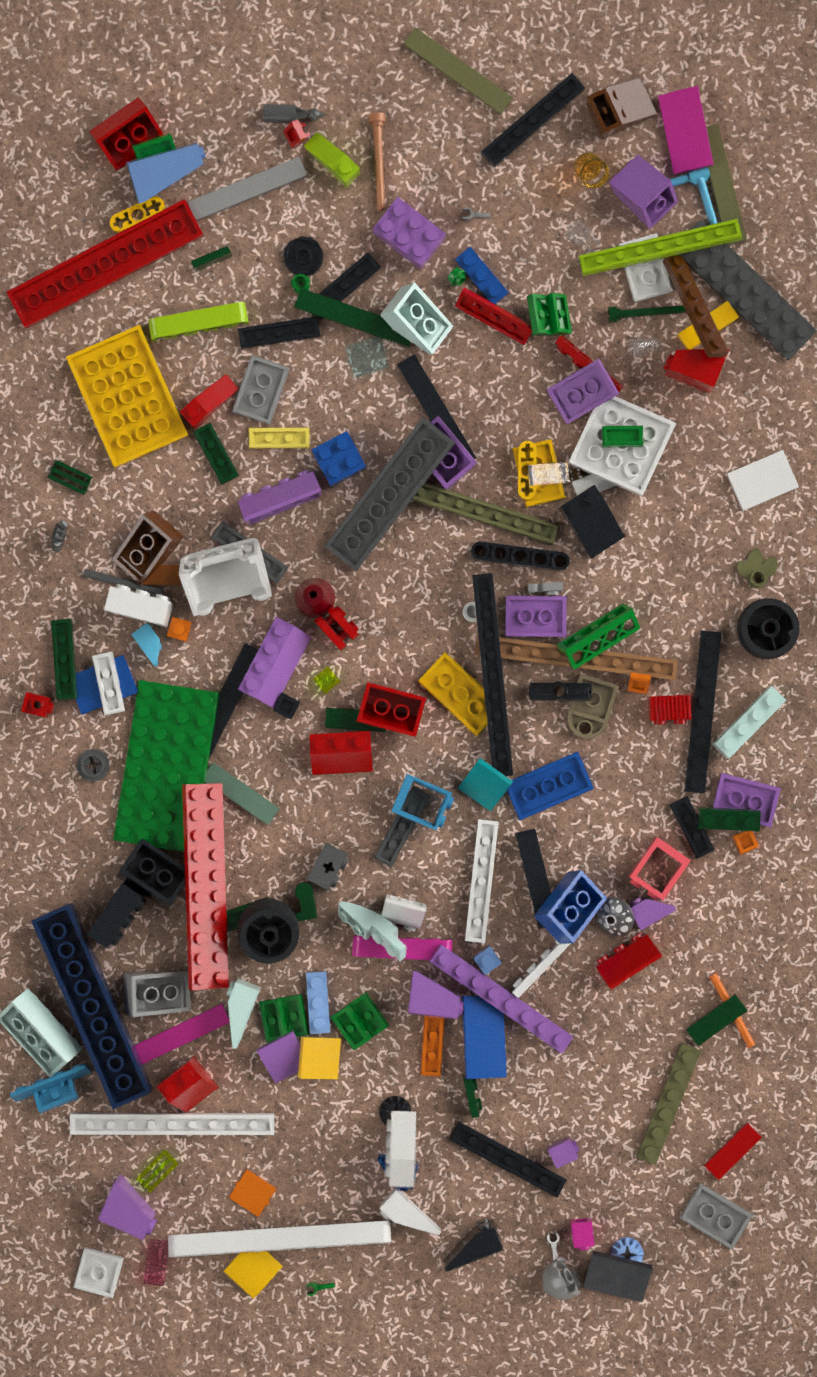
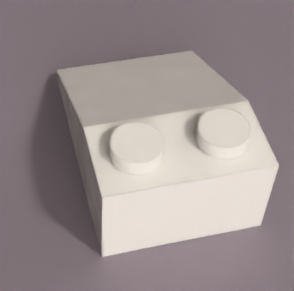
M387 894L381 916L395 926L398 923L404 925L406 930L415 931L416 928H421L426 912V904Z

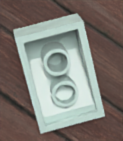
M416 283L401 287L380 314L394 331L430 355L435 352L453 328L451 322Z
M239 978L236 982L230 984L227 996H230L228 1007L232 1048L237 1049L261 989V987Z

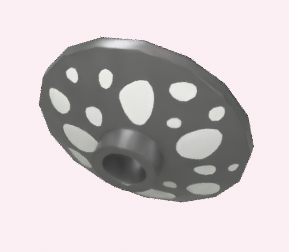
M615 897L607 898L596 913L600 927L607 934L621 937L628 934L633 928L634 913L631 907L622 899Z

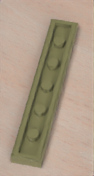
M416 27L403 43L409 50L501 115L512 101L513 97Z
M719 125L706 126L714 162L713 166L708 167L710 172L709 178L720 222L738 219L742 234V240L726 244L729 246L746 242V234Z

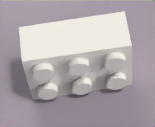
M116 584V587L110 586L104 608L105 611L168 627L174 605L170 602V598L159 594L151 597L150 593L136 589V592H131V588Z
M391 1111V1119H387V1132L391 1133H387L386 1148H390L386 1149V1164L390 1165H386L385 1178H389V1186L414 1187L416 1112Z

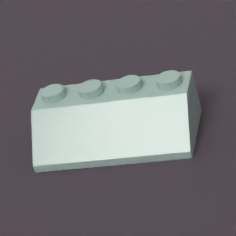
M29 988L0 1013V1023L50 1078L83 1049L78 1041L66 1031L63 1024L57 1021L51 1011L39 1001L38 997Z

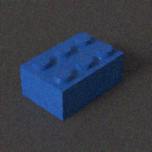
M582 870L569 871L534 917L559 944L574 943L606 901L607 897Z

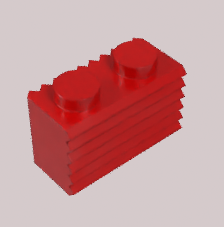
M690 695L649 696V721H654V725H664L666 720H674V724H686V720L691 719Z

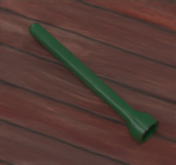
M683 305L621 310V308L616 306L607 308L609 323H616L621 318L687 313Z

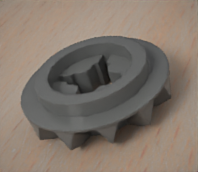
M60 520L54 528L51 538L52 551L59 552L65 542L68 524L64 520Z
M86 750L78 758V773L87 781H99L109 771V760L105 753L100 750ZM91 757L94 760V762H101V764L96 767V774L92 768L85 769L86 766L91 764Z

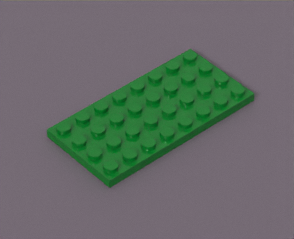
M139 680L113 840L138 844L143 838L157 848L184 852L182 785L205 784L219 692Z

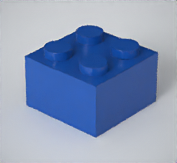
M348 431L311 449L331 488L366 470V465Z

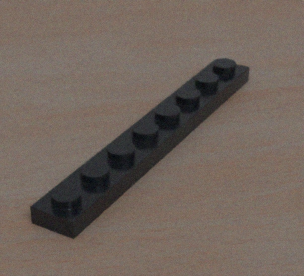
M701 630L684 787L686 792L705 793L722 632Z

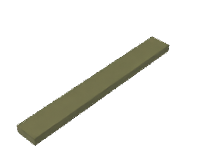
M424 483L412 499L431 507L551 545L554 544L559 528L557 524L428 483Z

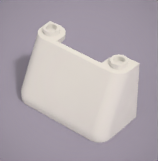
M256 538L191 553L180 560L179 576L193 616L209 614L215 603L252 594L253 599L258 601L272 597L263 555Z

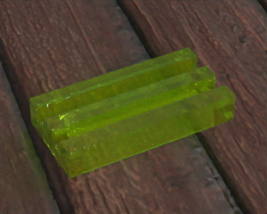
M164 1149L136 1180L151 1193L175 1169L179 1162ZM165 1155L167 1159L145 1181L143 1177ZM171 1161L173 1164L150 1186V1181Z

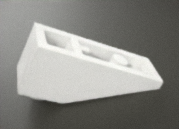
M397 1187L379 1206L380 1214L387 1221L391 1219L394 1223L436 1235L441 1233V1228Z

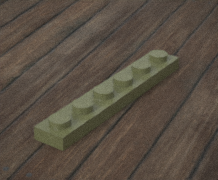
M681 1043L636 1155L637 1158L656 1165L700 1055V1050Z

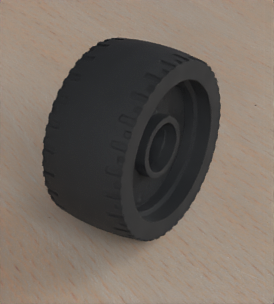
M763 598L752 602L742 611L737 623V635L743 648L751 655L761 659H774L783 656L793 648L799 636L800 625L795 611L788 604L774 598ZM766 623H771L774 627V631L771 634H768L764 629Z
M271 898L255 901L246 907L241 914L238 923L239 942L246 955L256 962L274 964L283 961L292 954L298 943L299 924L293 910L282 901ZM266 931H272V932H273L272 934H269V935L264 934Z

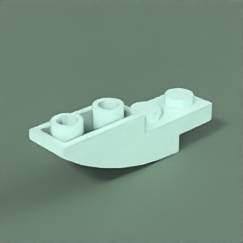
M343 901L339 903L338 915L344 923L347 922L358 936L361 935L365 940L372 936L377 944L383 945L387 953L391 957H395L399 962L406 957V946L398 939V928L394 924L363 906Z

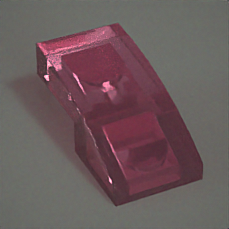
M149 1240L143 1284L164 1286L168 1261V1241Z

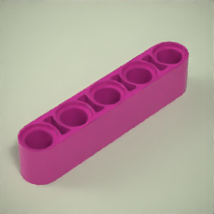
M353 935L352 956L396 959L387 953L383 945L377 944L372 936L365 940L362 936ZM398 937L406 946V957L404 959L430 960L440 944L452 952L453 940Z

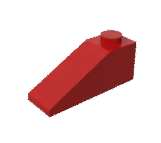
M225 374L188 403L180 411V414L196 430L229 400L239 388Z

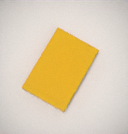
M552 439L534 443L537 448L536 494L531 500H524L526 507L566 498ZM526 445L525 449H522V452H525V460L521 459V462H533V459L529 460V454L533 452V449H529V445ZM519 447L512 448L517 472ZM525 465L521 468V472L524 476H530L533 473V469L531 466ZM521 479V483L525 482V488L522 489V492L525 493V496H529V493L533 492L532 489H529V482L533 483V479Z

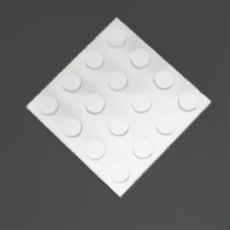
M615 396L593 409L568 464L581 468L587 473L642 497L676 423ZM643 425V447H602V426Z

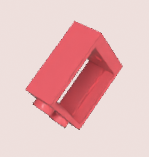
M655 836L628 877L632 879L630 883L638 889L642 886L647 889V895L657 901L658 898L664 900L691 860ZM656 847L680 863L661 893L637 877Z

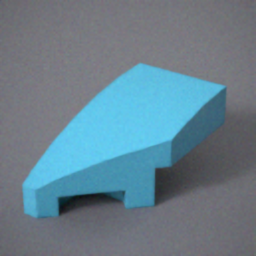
M147 622L131 635L156 667L159 663L158 655L162 649V644L155 631Z

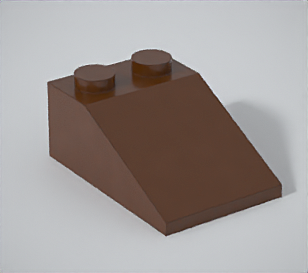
M155 510L143 513L112 560L139 585H143L172 554L184 536Z

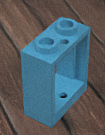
M406 774L391 812L437 831L438 827L442 828L446 819L443 814L446 808L450 809L454 798L451 797V792ZM412 782L445 795L433 823L401 810Z

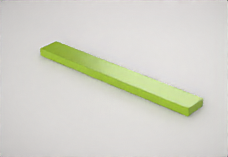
M733 219L579 255V261L584 277L742 240V234L738 219Z

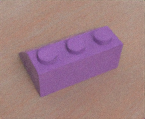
M437 416L430 423L456 442L433 472L444 488L450 489L477 462L442 419Z

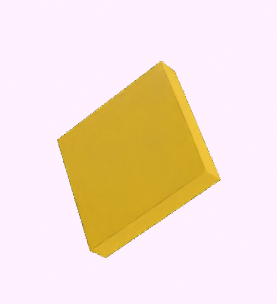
M301 1037L298 1078L338 1079L341 1038Z

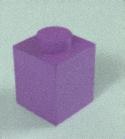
M569 1136L547 1146L556 1169L578 1159L577 1152L580 1150L575 1140L571 1141Z

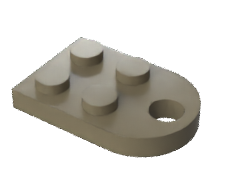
M579 674L577 683L592 684L591 701H571L567 714V723L570 730L576 736L591 739L599 736L605 730L619 685ZM583 722L590 725V731L587 734H582L579 731V725Z

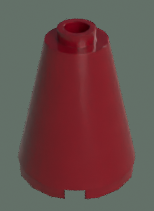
M310 578L303 581L297 588L295 603L299 611L310 618L323 617L328 614L327 609L332 605L334 606L335 593L327 581L320 578ZM317 592L316 598H310L311 593Z

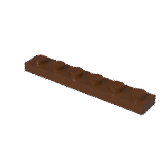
M681 256L665 257L663 264L707 357H725L728 354L727 347L685 259Z

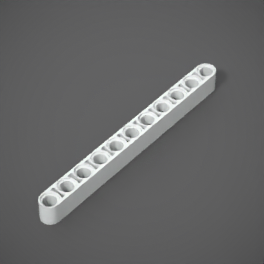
M390 1221L170 1235L168 1236V1257L391 1243Z

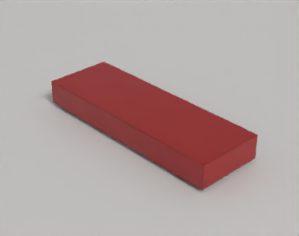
M746 1122L704 1166L720 1180L762 1137Z

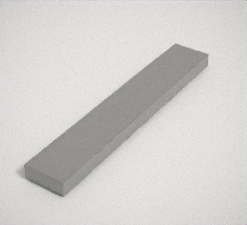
M297 157L193 199L188 204L196 221H199L307 177L300 157Z

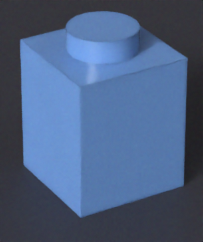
M490 945L473 956V959L485 975L502 963Z

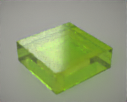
M328 666L313 678L314 682L325 694L341 682Z

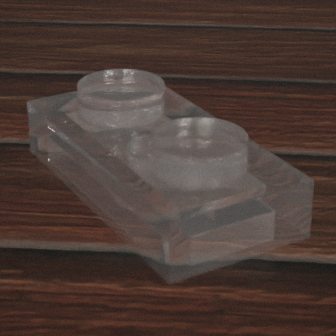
M568 462L528 466L530 486L569 483Z

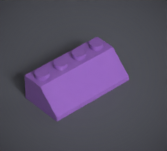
M306 470L298 473L297 478L292 480L285 478L280 480L277 486L271 487V485L259 489L260 492L253 495L251 492L241 496L242 500H239L238 504L246 524L251 525L323 496L314 472L309 473Z
M276 617L238 690L275 708L311 636Z

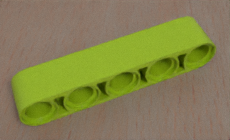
M236 302L149 319L148 323L151 340L158 341L160 338H176L181 334H184V336L197 334V331L204 330V332L217 330L219 327H235L240 323L246 325L249 321L245 302Z

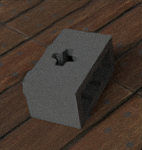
M326 842L307 879L326 890H329L330 886L334 888L340 878L336 876L339 869L344 870L349 861L346 858L348 853ZM332 862V867L335 868L334 871L325 872L326 867L324 863Z

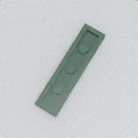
M214 762L207 770L206 783H222L225 796L267 825L270 824L280 809Z

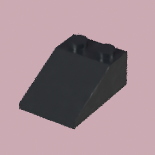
M595 485L558 508L591 559L625 537L606 501Z
M484 1218L477 1222L478 1225L474 1226L444 1259L445 1272L504 1250L494 1219Z

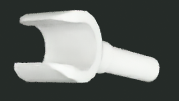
M548 1233L547 1240L549 1243H551L554 1261L558 1258L557 1243L559 1241V1235L556 1233L557 1239L556 1241L552 1242L549 1239L550 1236Z

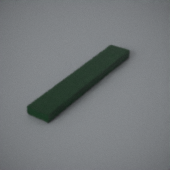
M300 288L294 306L295 309L409 348L411 341L394 331L380 315Z

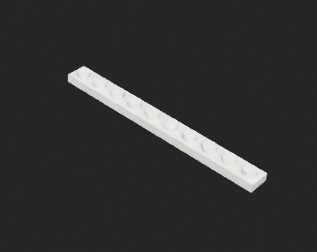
M70 1113V1135H274V1113Z

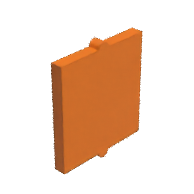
M246 1169L241 1179L236 1182V1187L229 1198L259 1217L265 1206L269 1205V1200L277 1188Z

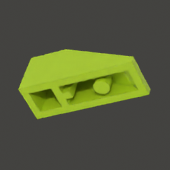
M318 132L303 146L346 188L360 175V167Z

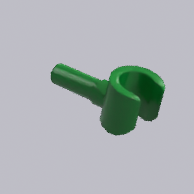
M309 1282L306 1287L312 1286L314 1288V1292H307L308 1296H313L322 1289L335 1288L334 1282L327 1284Z

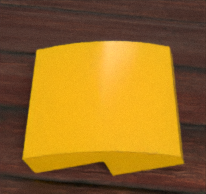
M267 1251L240 1252L223 1272L254 1299L282 1268V1265Z

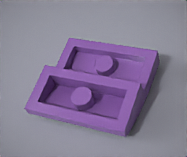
M293 1030L257 1049V1053L275 1083L298 1072L300 1042Z

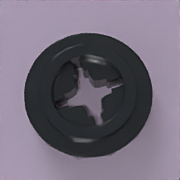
M391 1096L382 1102L379 1115L385 1126H387V1119H391V1113L387 1111L394 1110L396 1104H398V1111L412 1112L411 1106L406 1099L400 1096Z

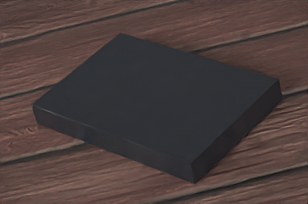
M593 1250L583 1281V1288L642 1302L653 1265Z

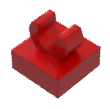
M298 120L291 121L283 130L291 148L298 147L311 135L310 133H304L303 128L306 124L299 123Z

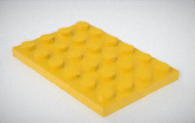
M140 325L66 356L114 468L189 436Z

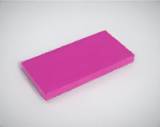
M698 85L659 95L674 175L713 166L714 162Z

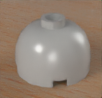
M559 1257L545 1267L542 1287L546 1294H550V1296L557 1300L566 1301L580 1294L581 1290L578 1291L577 1287L581 1285L574 1269L571 1268L570 1272L564 1264L566 1259Z

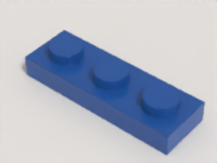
M471 246L455 258L457 264L462 270H465L466 275L488 301L496 305L509 294Z

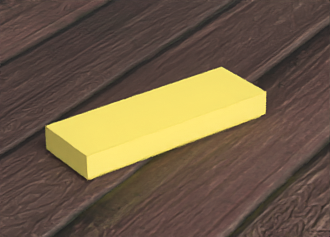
M249 428V449L310 448L309 428Z

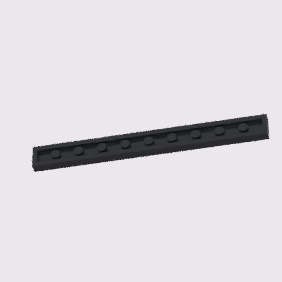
M493 573L472 575L491 763L492 767L503 775L513 776Z

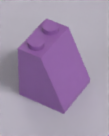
M639 155L630 160L609 182L613 193L649 229L678 203L671 180Z
M413 971L408 1014L457 1020L458 1015L461 1016L463 1013V1002H460V997L421 973Z
M119 1175L114 1182L98 1220L141 1240L146 1235L150 1236L157 1222L154 1219L156 1214L126 1178Z

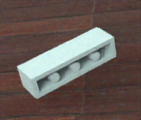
M767 687L712 745L725 758H730L773 715L786 699L774 687Z

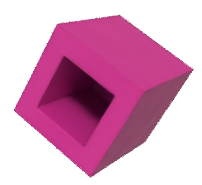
M591 1218L570 1220L574 1248H578L580 1251L589 1250L590 1247L594 1246Z

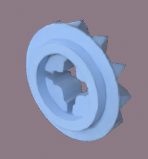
M624 1237L613 1244L611 1255L625 1258L619 1254L625 1253L626 1246H628L630 1253L635 1254L629 1256V1259L642 1262L643 1249L635 1239Z

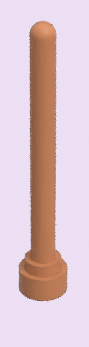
M371 113L369 114V123L374 128L377 209L383 211L385 209L382 127L385 123V114Z

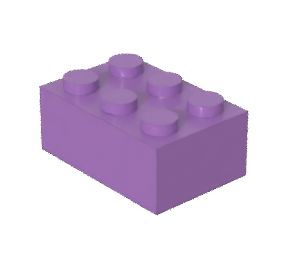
M399 197L395 199L373 228L375 236L420 270H422L446 237L445 232Z

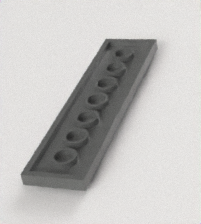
M700 220L692 229L708 225ZM727 244L678 254L788 361L817 332L802 315Z
M422 417L326 543L325 547L352 569L358 571L456 442Z

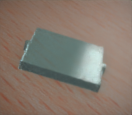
M375 337L346 346L349 357L348 363L351 364L355 378L388 369L385 357L386 351L383 350L380 338Z

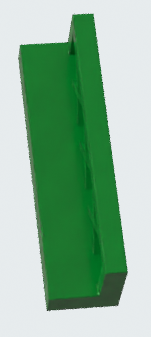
M622 603L559 642L557 647L560 652L566 655L571 668L575 670L641 628L633 609ZM631 619L633 626L627 630L623 629L625 621ZM616 630L614 638L607 640L608 632ZM598 640V647L595 650H589L591 642ZM579 650L583 651L581 658L574 661L572 654Z

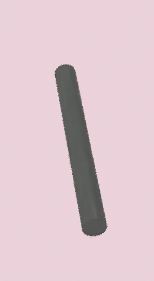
M85 569L83 577L114 585H124L133 590L147 591L152 595H162L164 590L150 585H139L134 581Z

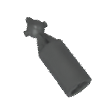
M264 104L263 106L264 123H291V121H300L306 118L316 121L324 117V113L319 112L316 108L306 111L296 105Z

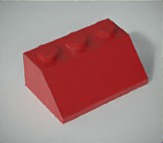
M139 97L89 131L116 171L125 166L126 162L136 158L133 145L164 135L147 106Z
M367 682L357 722L416 737L426 697Z
M371 731L309 734L312 775L373 772Z
M639 932L630 938V943L627 945L622 943L613 949L614 953L610 956L605 954L596 960L597 964L594 966L610 990L663 957L647 933L641 934Z

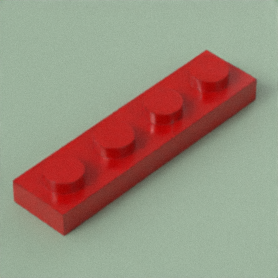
M465 287L454 306L524 346L532 333L531 324Z
M561 335L555 341V344L558 345V351L563 355L568 354L573 358L572 362L577 367L584 368L594 362L564 335ZM609 375L616 389L620 392L624 386Z

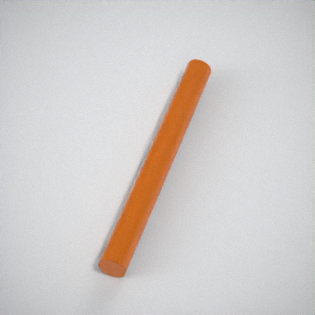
M713 973L709 978L724 1002L729 998V995L718 975ZM741 1017L734 1020L747 1047L754 1046L755 1043Z

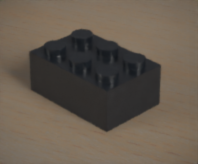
M142 838L119 870L117 877L166 910H169L185 886V866Z
M126 882L121 883L87 935L106 948L118 945L124 936L121 933L123 929L129 928L135 920L133 916L135 911H140L147 902L144 899L145 895Z

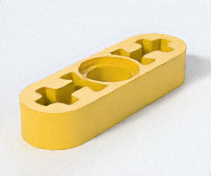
M151 197L143 203H138L113 215L110 219V226L114 232L120 233L164 210L165 204L160 197ZM156 201L157 204L161 203L158 211H155V209L149 210V213L151 215L147 216V213L143 206L146 205L147 209H149L153 206V202ZM135 210H141L143 217L140 220H134L132 213ZM128 214V217L132 224H129L128 221L122 223V228H119L118 226L114 227L117 219L123 221L127 219L125 215Z
M524 441L518 448V495L523 500H531L536 494L537 448L533 442ZM526 445H529V449H533V452L529 454V460L533 459V462H521V459L525 460V452H522V449H525ZM525 465L531 466L533 469L532 475L524 476L521 468ZM521 479H533V483L529 482V489L533 490V492L529 493V496H525V493L521 492V489L525 488V482L521 483Z

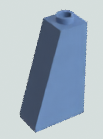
M193 143L126 162L138 203L145 202L203 165L202 159L205 158L203 147Z

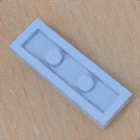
M306 972L310 1034L330 1033L327 972Z

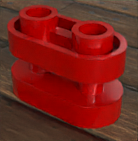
M332 605L327 609L330 615L325 620L319 616L315 623L342 651L347 646L343 641L348 636L352 640L359 636L357 633L359 628L352 620L349 623L344 618L346 613L339 606L334 607ZM335 621L343 629L338 635L330 627Z

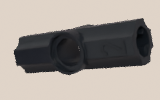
M557 681L554 683H530L529 686L531 701H559L562 703L567 701H591L593 691L591 683H563ZM564 687V694L558 697V689Z

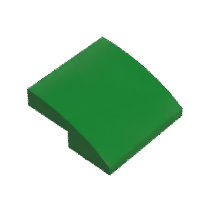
M530 294L527 296L533 335L556 336L572 334L566 294Z
M367 992L330 1017L353 1050H356L389 1026V1023Z
M302 994L259 1002L266 1042L273 1041L292 1030L296 1037L309 1034Z

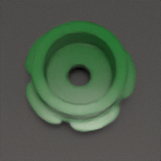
M458 267L453 269L448 276L451 286H460L466 279L465 270H461Z
M303 274L295 275L291 280V287L294 288L296 293H299L300 288L309 290L310 278Z

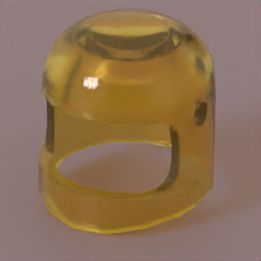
M585 152L579 155L574 163L575 174L585 186L598 188L607 181L609 168L597 154ZM602 165L604 166L605 174L599 182L595 184L584 182L596 178L602 169Z

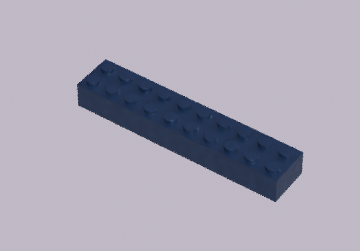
M73 903L32 920L33 927L112 1109L114 1110L151 1093L154 1089Z

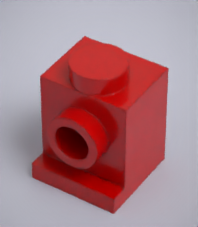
M30 692L25 693L21 712L48 718V714H52L54 709L52 698ZM37 701L41 703L39 709H36L34 706Z

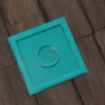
M479 758L458 789L491 812L513 781Z

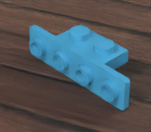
M86 1064L75 1065L69 1071H60L53 1074L51 1078L36 1080L33 1085L18 1087L15 1089V1092L10 1093V1097L18 1102L34 1096L38 1112L44 1113L79 1099L73 1080L91 1074V1068Z

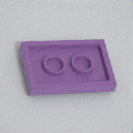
M600 359L595 360L546 389L566 424L619 394Z
M505 596V637H566L567 596Z
M721 773L712 808L761 810L760 825L771 827L781 788Z

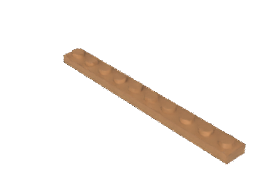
M477 635L474 655L480 656L479 638ZM499 637L501 659L571 667L566 655L560 652L555 644ZM579 650L572 654L574 661L581 658L583 651ZM604 651L578 668L627 675L633 672L651 675V678L675 681L678 660Z

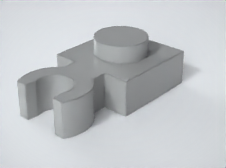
M563 582L528 584V593L547 592V596L559 595L560 591L564 590Z

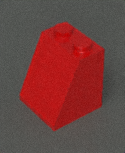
M704 349L676 350L673 355H669L663 369L666 370L665 376L710 393L715 387L727 355L725 357L708 358Z
M194 1055L165 1077L157 1086L169 1104L186 1113L219 1088Z

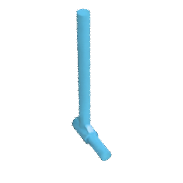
M708 167L690 171L686 175L670 179L673 187L687 182L698 185L710 225L718 223L705 183L710 177Z

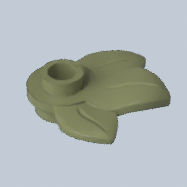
M755 548L748 555L747 561L737 562V570L742 577L747 579L748 584L752 588L760 589L767 584L768 578L776 573L777 558L773 557L765 560L762 553ZM755 575H759L761 577L760 582L757 583L754 581Z

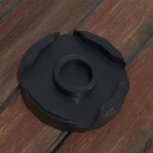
M301 236L287 244L283 258L285 266L294 275L303 274L311 276L319 271L323 264L324 255L322 248L316 240L311 237Z

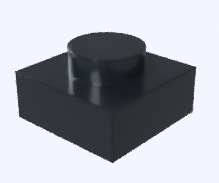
M282 693L273 711L292 720L300 701Z

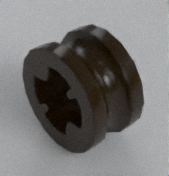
M581 468L565 471L568 475L567 482L585 478Z

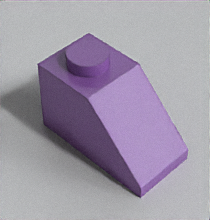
M638 897L629 902L634 913V921L640 930L676 910L673 905L647 898L641 899Z

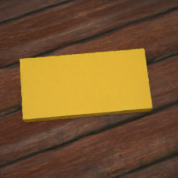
M444 652L418 682L475 736H478L487 726L484 687Z

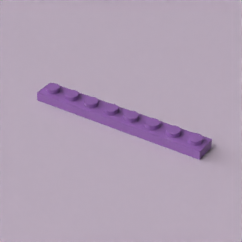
M439 945L429 960L436 967L558 1052L563 1053L572 1040V1035L443 945Z

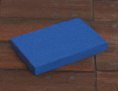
M121 655L114 658L122 698L124 699L138 693L125 656ZM91 667L76 673L78 693L76 702L81 714L84 715L103 707L95 668Z

